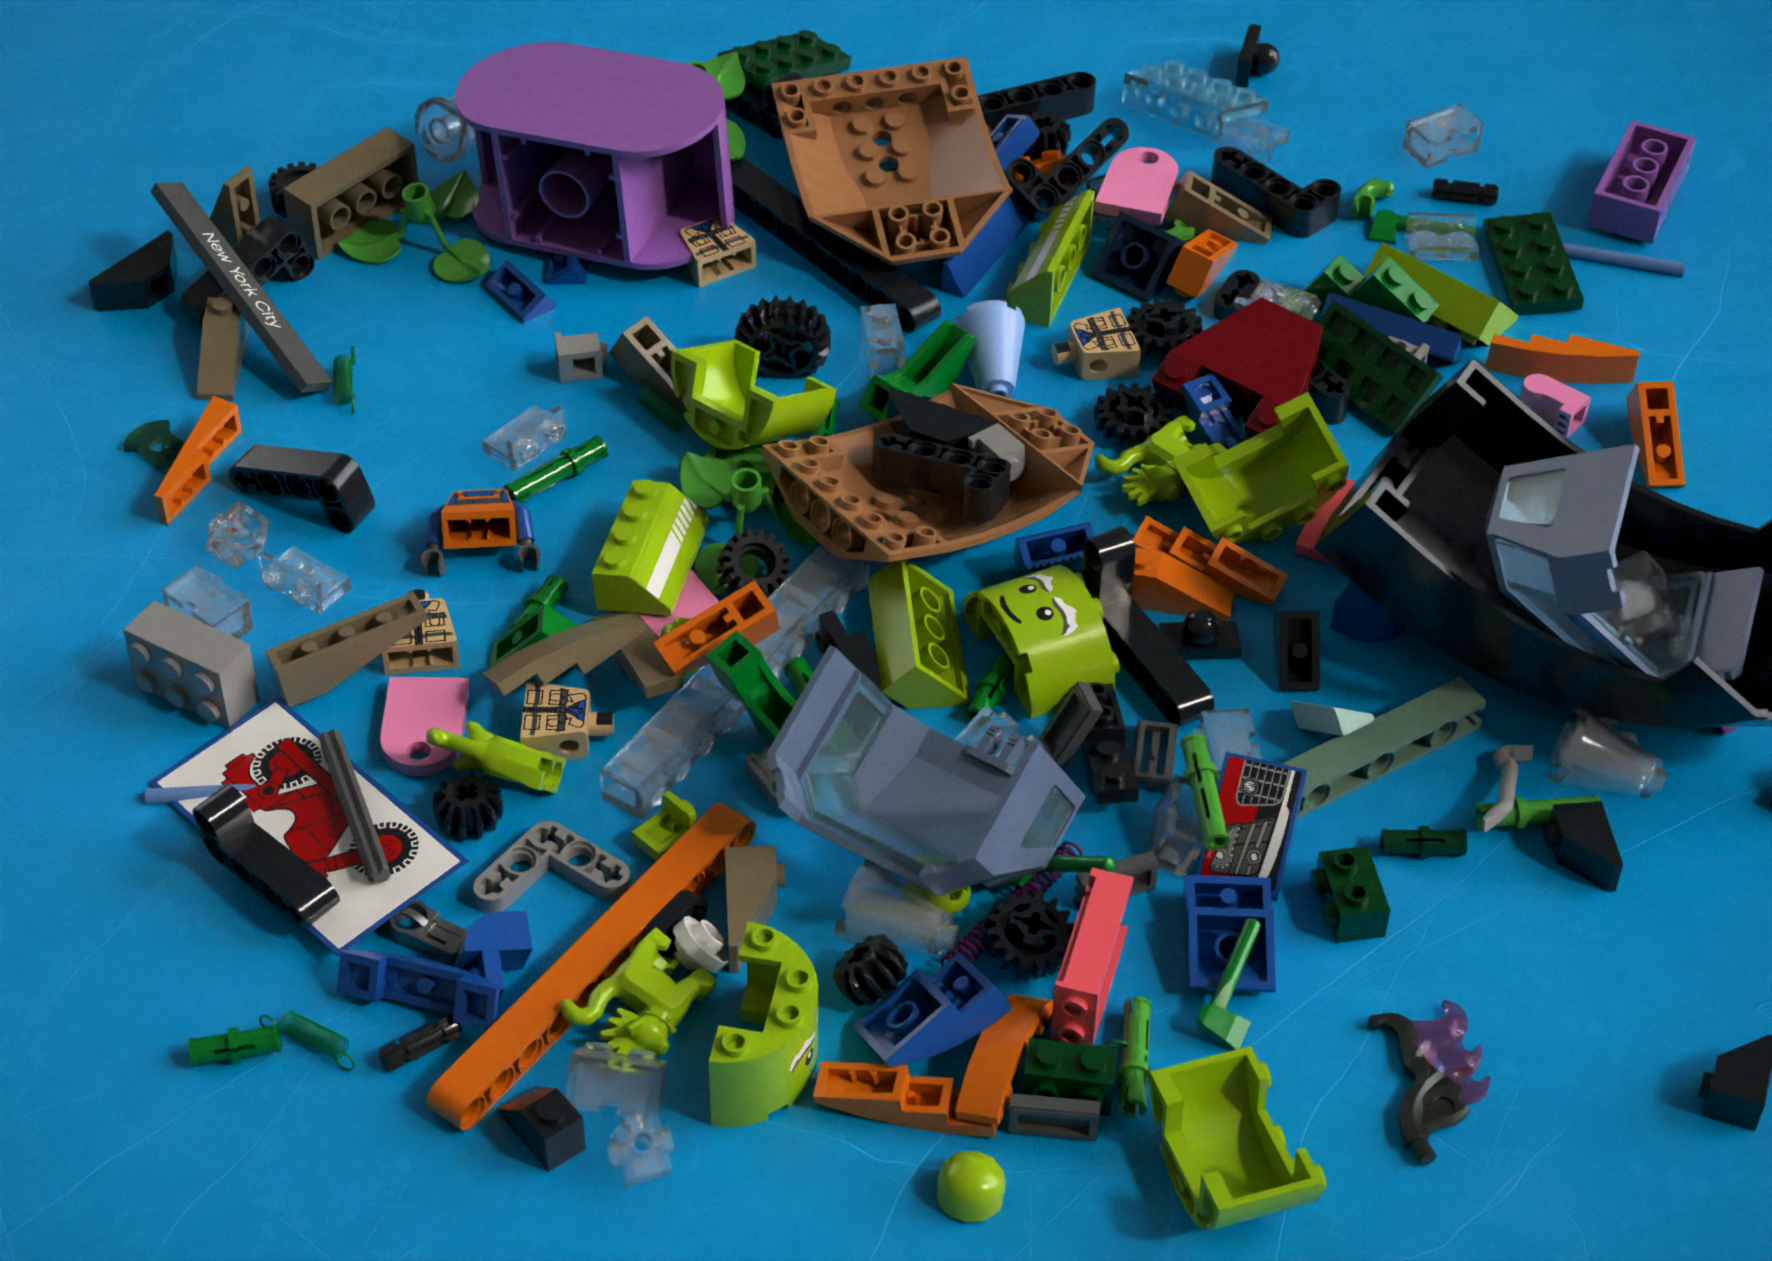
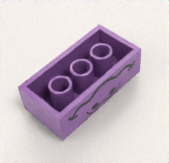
M1631 120L1594 192L1587 226L1598 228L1604 232L1626 236L1635 241L1653 244L1688 172L1696 138Z

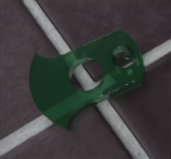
M157 420L145 423L134 429L125 439L123 446L125 452L139 453L164 475H167L185 442H182V439L169 431V420ZM162 444V451L151 450L154 446Z

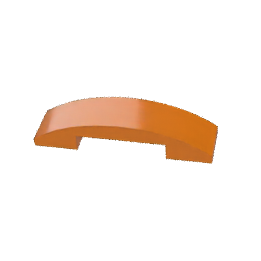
M1012 994L1005 998L1013 1009L982 1031L961 1086L955 1111L956 1118L999 1125L1010 1102V1095L1013 1093L1011 1081L1026 1052L1029 1038H1032L1034 1034L1042 1035L1052 1014V999Z

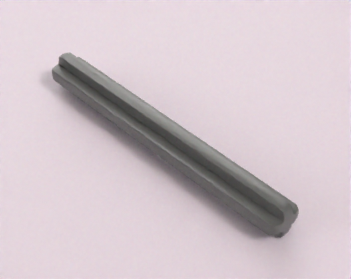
M336 729L322 732L319 736L320 746L367 878L373 884L387 881L391 875L389 865L342 736Z

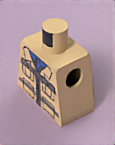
M720 216L688 226L679 232L693 255V261L687 263L686 266L699 288L756 267L755 239L732 222L728 228L721 227Z
M1120 308L1071 321L1068 324L1067 342L1052 344L1051 351L1055 365L1073 362L1080 378L1083 380L1136 378L1139 375L1141 349Z
M421 589L411 590L407 594L415 593L426 610L429 619L382 652L385 675L460 669L457 637L445 600L441 598L429 599V594Z
M526 682L520 734L521 744L539 751L552 753L570 761L585 759L589 755L590 736L614 735V712H592L591 696L588 690L546 684L544 686L538 682Z

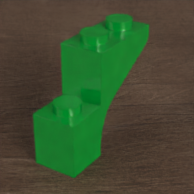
M1339 254L1314 277L1302 292L1321 312L1327 295L1335 293L1424 323L1439 306L1389 256L1364 277Z
M946 320L942 322L902 367L888 375H873L858 407L882 421L887 419L888 395L891 388L928 398H933L950 389V384L955 383L977 337L951 321Z
M736 630L709 652L706 657L719 683L744 704L757 732L772 744L797 701L773 674L761 651ZM827 737L822 748L836 749L831 739Z

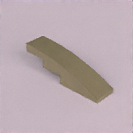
M613 611L592 618V621L630 614L645 623L635 612ZM645 623L648 630L614 653L611 658L619 672L625 671L632 685L638 684L645 698L649 699L684 688L683 675L674 676L655 648L653 642L658 640V638Z
M630 614L591 621L555 633L519 650L482 674L489 686L503 696L509 694L531 677L545 686L570 667L585 675L644 633L648 628L645 623Z

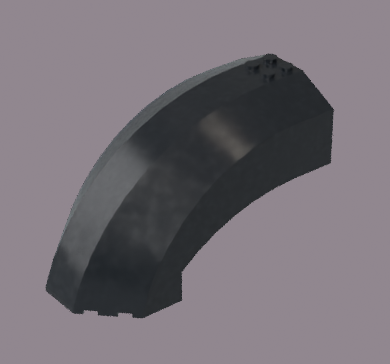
M1474 359L1426 399L1369 464L1331 514L1314 546L1319 553L1370 598L1407 628L1468 667L1519 692L1556 706L1595 717L1639 725L1665 727H1772V519L1759 528L1718 518L1678 503L1632 480L1615 548L1618 566L1611 568L1615 579L1634 584L1701 575L1706 572L1716 573L1761 567L1764 570L1741 676L1733 680L1724 681L1696 656L1672 673L1643 662L1658 676L1656 677L1620 666L1615 660L1610 662L1548 634L1500 591L1485 531L1487 514L1504 466L1584 453L1586 451L1565 438L1533 412ZM1566 473L1514 482L1510 501L1525 514L1531 502L1538 498L1545 499L1550 504L1549 506H1551L1550 510L1556 512ZM1692 593L1640 599L1636 605L1629 636L1673 646L1679 645Z

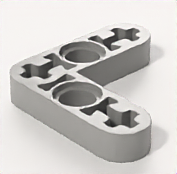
M543 821L529 829L476 878L473 884L474 901L476 907L482 912L488 914L502 912L511 906L550 868L600 899L617 901L631 887L630 870L623 861L560 823ZM578 855H584L591 859L589 863L583 866H574L569 863L571 858ZM519 861L532 865L530 869L524 872H515L510 869L512 864Z

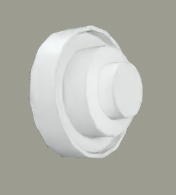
M686 916L674 926L673 933L676 938L674 943L677 948L674 954L686 969L693 971L695 968L703 967L709 972L717 973L728 963L729 957L724 949L726 941L710 922L706 920L699 922L692 917Z

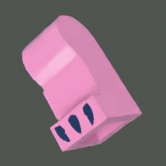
M1531 374L1524 379L1520 400L1543 420L1554 425V429L1565 438H1568L1586 422L1591 397L1547 375Z

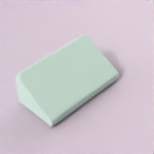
M1297 701L1290 702L1297 727L1304 730L1345 736L1375 720L1373 714Z

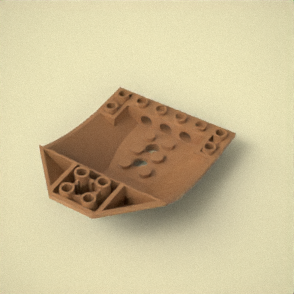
M967 56L771 83L789 162L802 205L809 220L891 266L960 256L1013 191V187H1010L988 132ZM885 139L890 143L886 146H878L874 141ZM887 160L893 161L898 165V168L893 172H885L879 167V164Z
M951 383L950 389L929 399L973 415L981 416L996 422L995 424L999 423L1025 445V475L1010 482L1008 503L993 520L986 523H973L962 518L961 500L883 482L872 476L874 437L884 433L896 434L888 419L855 430L825 437L811 436L809 439L796 441L780 440L778 443L762 445L761 453L794 520L836 558L893 562L948 553L983 544L1048 517L1081 493L1095 442L1083 434L1079 427L1070 424L1062 418L1057 410L1049 407L1035 405Z

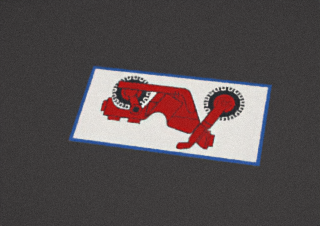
M276 696L148 783L154 788L225 784L256 785L254 788L239 791L250 808L254 822L322 874L333 885L340 897V902L307 928L338 957L340 951L352 947L464 866L469 860L350 759L391 874L387 881H380L377 884L371 883L367 878L319 741L321 733ZM208 797L172 801L170 803L198 828L192 810Z

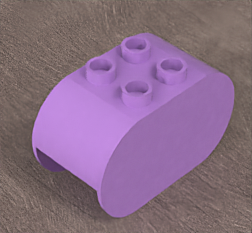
M540 42L515 46L494 53L472 66L459 81L455 91L456 109L463 121L474 127L482 184L477 190L480 198L479 203L476 207L474 201L472 203L473 218L477 228L492 240L565 256L572 254L576 258L631 269L660 270L677 267L693 261L692 253L679 234L681 229L716 216H720L721 227L728 228L731 222L734 224L735 209L724 92L720 83L708 72L696 66L675 61L565 42Z

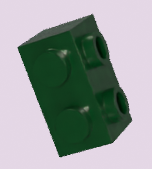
M1368 846L1320 851L1316 869L1311 870L1310 873L1311 887L1315 895L1320 894L1322 900V920L1325 927H1331L1336 943L1385 937L1391 910Z
M1029 1038L1023 1094L1101 1101L1100 1115L1110 1117L1118 1049Z

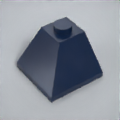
M1120 211L1090 274L1150 302L1168 285L1166 281L1182 246L1186 242Z

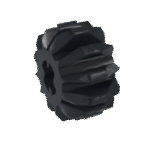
M1043 110L1040 113L1029 111L1028 115L1040 131V135L1023 155H1029L1030 160L1042 158L1041 152L1060 149L1061 154H1066L1069 141H1071L1070 125L1066 123V117L1056 116L1055 111L1045 113Z
M473 771L467 777H460L454 773L452 782L441 781L439 791L434 793L432 800L434 817L438 827L444 828L448 837L460 833L464 841L472 834L482 839L484 830L495 831L497 820L502 819L504 811L498 784H493L488 774L476 778Z
M885 934L877 935L876 937L871 935L861 943L856 942L851 950L844 952L845 956L835 964L836 970L832 977L842 994L857 1007L864 1006L865 1004L871 1006L878 999H885L889 992L897 990V984L904 980L907 975L905 971L909 964L904 958L905 955L892 940L888 939Z

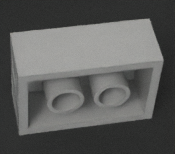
M157 601L150 603L123 629L135 685L142 691L154 693L178 708L183 707L200 715L210 723L215 722L228 729L235 725L260 700L250 645Z

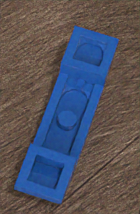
M1213 372L1182 385L1181 390L1194 423H1196L1201 437L1208 446L1213 443H1220L1228 450L1249 439L1228 409L1232 400Z
M344 949L340 951L337 993L372 1002L387 998L453 1014V1022L486 1030L497 1021L500 986L479 975L450 965L411 956L365 950Z

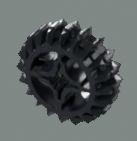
M775 294L772 302L761 298L758 306L750 304L747 313H741L739 323L735 328L734 338L760 351L758 371H760L763 378L771 376L775 379H790L797 376L802 379L805 372L816 374L818 366H824L826 357L831 349V330L829 325H827L825 315L818 314L816 305L807 307L805 299L798 303L793 302L791 295L787 300H779Z

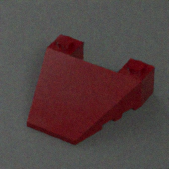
M1260 297L1171 349L1151 378L1155 393L1162 391L1164 393L1163 400H1171V406L1188 413L1189 409L1181 390L1182 385L1213 372L1223 388L1258 404L1245 423L1246 434L1250 439L1278 425L1274 408L1309 392V382L1312 370L1315 367L1324 328L1318 323Z

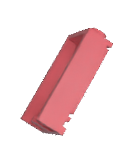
M1097 868L1091 869L1089 885L1086 887L1085 896H1083L1060 972L1055 982L1050 1039L1075 1044H1094L1128 932V926L1122 925L1121 921L1134 877Z

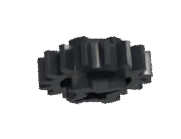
M1153 298V304L1141 301L1140 308L1132 307L1131 315H1127L1126 321L1139 347L1143 348V355L1146 356L1153 352L1156 353V359H1161L1162 355H1167L1171 349L1202 332V317L1196 316L1195 308L1186 310V302L1182 301L1175 305L1172 304V298H1168L1166 301Z
M1121 383L1118 384V391L1107 388L1105 396L1099 395L1097 405H1095L1094 420L1096 421V430H1104L1103 438L1105 439L1115 437L1116 445L1127 441L1130 448L1134 447L1136 442L1143 443L1149 435L1159 431L1163 426L1173 421L1174 410L1171 409V400H1163L1164 393L1162 391L1154 394L1151 393L1152 386L1149 385L1144 389H1139L1137 383H1133L1131 388H1126Z
M1026 888L1021 889L1017 899L1010 892L1005 893L1002 902L995 901L983 925V928L987 929L983 937V943L993 944L989 953L990 958L1001 956L1004 960L1000 968L1006 970L1011 965L1016 967V977L1021 978L1025 970L1031 972L1034 980L1039 979L1043 969L1050 976L1054 975L1058 966L1062 965L1074 928V924L1066 923L1070 911H1058L1056 907L1059 900L1055 897L1049 902L1044 901L1043 891L1040 890L1035 895V898L1029 897Z

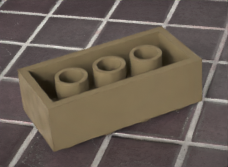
M386 127L283 188L288 225L302 235L315 259L320 260L340 248L338 241L347 238L362 225L374 220H385L405 207L402 198L403 189L411 183L419 182L414 143Z

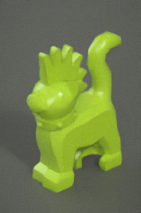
M1182 415L1163 426L1159 431L1149 435L1143 443L1123 451L1117 460L1113 461L1102 454H1097L1094 458L1096 469L1107 475H1117L1127 472L1133 464L1142 462L1143 464H1141L1140 469L1133 468L1131 475L1123 476L1124 485H1122V492L1128 493V500L1137 499V506L1147 504L1154 499L1161 502H1175L1187 486L1172 459L1202 445L1198 443L1193 446L1185 436L1186 431L1192 432L1195 429L1196 423L1187 416ZM1213 443L1208 446L1213 457L1227 450L1220 443Z
M468 721L466 724L469 739L439 728H431L426 733L427 743L464 754L453 764V768L463 772L469 770L483 771L498 778L524 784L532 789L557 793L567 761L565 758L533 749L497 735L495 736L474 721Z
M657 927L637 944L631 956L620 965L611 977L603 980L590 993L587 1007L580 1008L568 998L563 999L560 1005L564 1019L577 1026H589L601 1018L607 1003L612 998H617L638 1013L635 1014L618 1008L615 1014L616 1017L608 1018L607 1025L611 1029L603 1030L599 1035V1038L602 1040H611L602 1046L601 1054L617 1051L610 1061L611 1066H615L626 1059L622 1069L623 1074L629 1072L642 1054H652L655 1057H661L666 1054L669 1049L667 1038L671 1033H676L675 1027L678 1026L687 1013L693 1000L704 1001L714 991L717 979L703 967L675 983L669 976L675 972L681 962L677 958L669 959L659 954V950L666 951L669 949L671 939Z

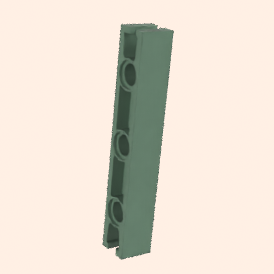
M1460 676L1374 718L1375 720L1372 723L1345 736L1339 735L1282 763L1307 770L1306 785L1297 819L1479 729L1482 720L1474 712L1484 710L1486 700Z

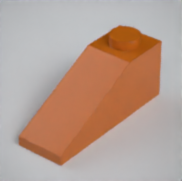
M1207 229L1182 246L1166 283L1173 286V291L1182 297L1189 299L1192 297L1198 298L1209 288L1233 255L1239 243L1211 229Z
M1674 381L1637 382L1626 396L1630 434L1633 443L1640 448L1638 459L1647 488L1684 487L1686 483Z
M1136 548L1131 597L1141 609L1186 616L1192 610L1203 608L1216 614L1219 621H1230L1235 593L1233 589L1162 551Z
M754 580L654 641L653 644L674 676L709 664L706 655L736 630L755 645L780 628L775 608Z

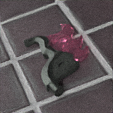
M1448 1000L1442 1001L1441 1006L1445 1009L1446 1014L1440 1019L1418 1021L1409 1020L1401 1014L1382 1013L1371 1015L1367 1024L1368 1029L1371 1031L1387 1028L1395 1033L1398 1039L1403 1071L1415 1081L1402 1101L1398 1120L1400 1133L1406 1149L1413 1150L1421 1165H1428L1437 1157L1428 1142L1429 1135L1434 1131L1455 1126L1463 1121L1470 1111L1466 1104L1480 1101L1486 1096L1490 1087V1076H1485L1480 1082L1472 1079V1074L1478 1069L1482 1059V1046L1477 1045L1473 1052L1464 1049L1462 1039L1468 1029V1019L1466 1013L1459 1005Z

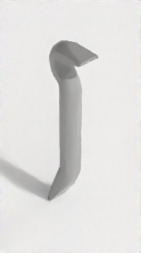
M1506 745L1498 748L1493 753V763L1502 771L1497 803L1483 817L1482 832L1486 833L1512 811L1518 776V764L1516 762L1532 760L1533 745Z

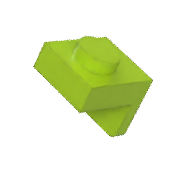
M667 791L662 795V810L632 831V843L656 862L696 822L697 814L694 807L687 800L680 799L671 791Z

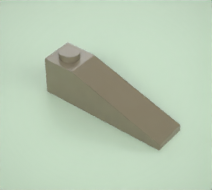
M412 592L267 649L265 652L276 686L286 704L291 708L329 692L429 618L419 599Z

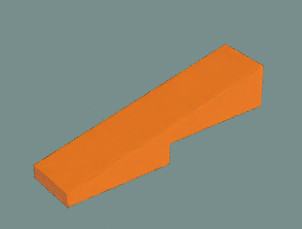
M212 396L154 495L160 523L168 526L212 481L209 465L242 433L237 404Z

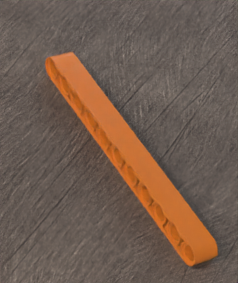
M721 802L711 806L437 1079L426 1098L427 1108L463 1131L471 1129L573 1026L572 1023L563 1017L560 1007L562 1000L568 998L580 1008L587 1007L590 993L603 980L611 977L620 965L631 956L637 944L641 942L643 932L648 923L680 891L687 889L700 896L725 871V847H748L756 832V822Z

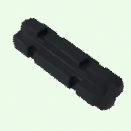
M1436 178L1432 186V197L1438 199H1446V196H1450V200L1478 203V200H1483V204L1494 205L1498 200L1499 188L1494 184H1485L1484 187H1481L1480 183L1453 180V183H1448V179Z
M448 1014L436 1020L437 1025L435 1026L430 1023L399 1038L400 1043L397 1045L393 1041L378 1050L379 1060L385 1070L391 1072L404 1066L403 1061L406 1059L412 1062L442 1047L440 1043L442 1041L448 1044L462 1036L460 1023L453 1022V1014Z

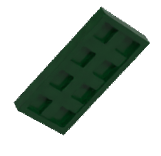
M801 30L799 33L788 36L780 35L775 39L767 41H756L755 44L743 47L736 46L731 50L719 52L717 56L737 52L745 76V82L761 92L764 91L767 85L790 72L798 73L803 79L820 77L849 69L852 59L851 56L840 51V47L835 44L826 43L818 38L816 33L809 30Z
M1551 212L1484 219L1483 232L1513 312L1517 315H1528L1583 308L1584 298Z
M1336 301L1331 303L1317 322L1324 328L1317 358L1350 384V401L1395 433L1399 431L1417 408L1429 398L1444 378L1440 373Z

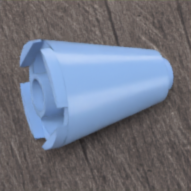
M985 300L973 303L966 307L967 313L959 317V314L956 316L954 323L977 337L966 363L978 390L1009 398L1015 391L1025 330V317L1021 309L1017 306L1016 310L1008 308L1005 301Z

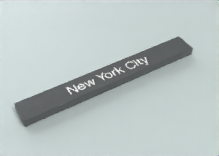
M182 182L155 183L150 191L153 197L300 393L327 391L333 383L331 378Z

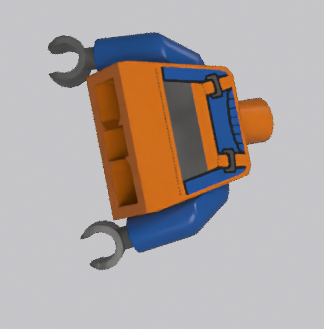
M478 489L452 492L448 501L434 509L428 519L426 546L429 549L421 555V563L425 575L428 576V569L433 564H438L440 576L446 573V563L443 553L440 551L443 548L517 546V544L521 545L517 556L518 570L523 572L524 560H532L536 564V571H538L540 568V550L536 545L532 544L535 542L531 513L523 504L511 500L505 489Z

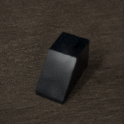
M1273 611V651L1279 690H1320V611Z
M1602 801L1553 804L1549 822H1545L1543 826V836L1546 846L1552 847L1556 863L1607 892L1616 891L1623 862Z
M1772 1035L1764 1036L1719 1055L1712 1073L1703 1072L1698 1090V1097L1705 1099L1702 1117L1756 1131L1765 1106L1772 1070Z
M533 1086L497 1108L499 1116L548 1172L586 1149L583 1117L558 1088Z

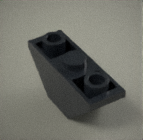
M167 230L89 280L94 309L97 311L148 309L175 292L177 256L172 233Z
M891 388L889 391L886 417L895 433L968 450V437L996 423L981 416L973 415L912 393Z

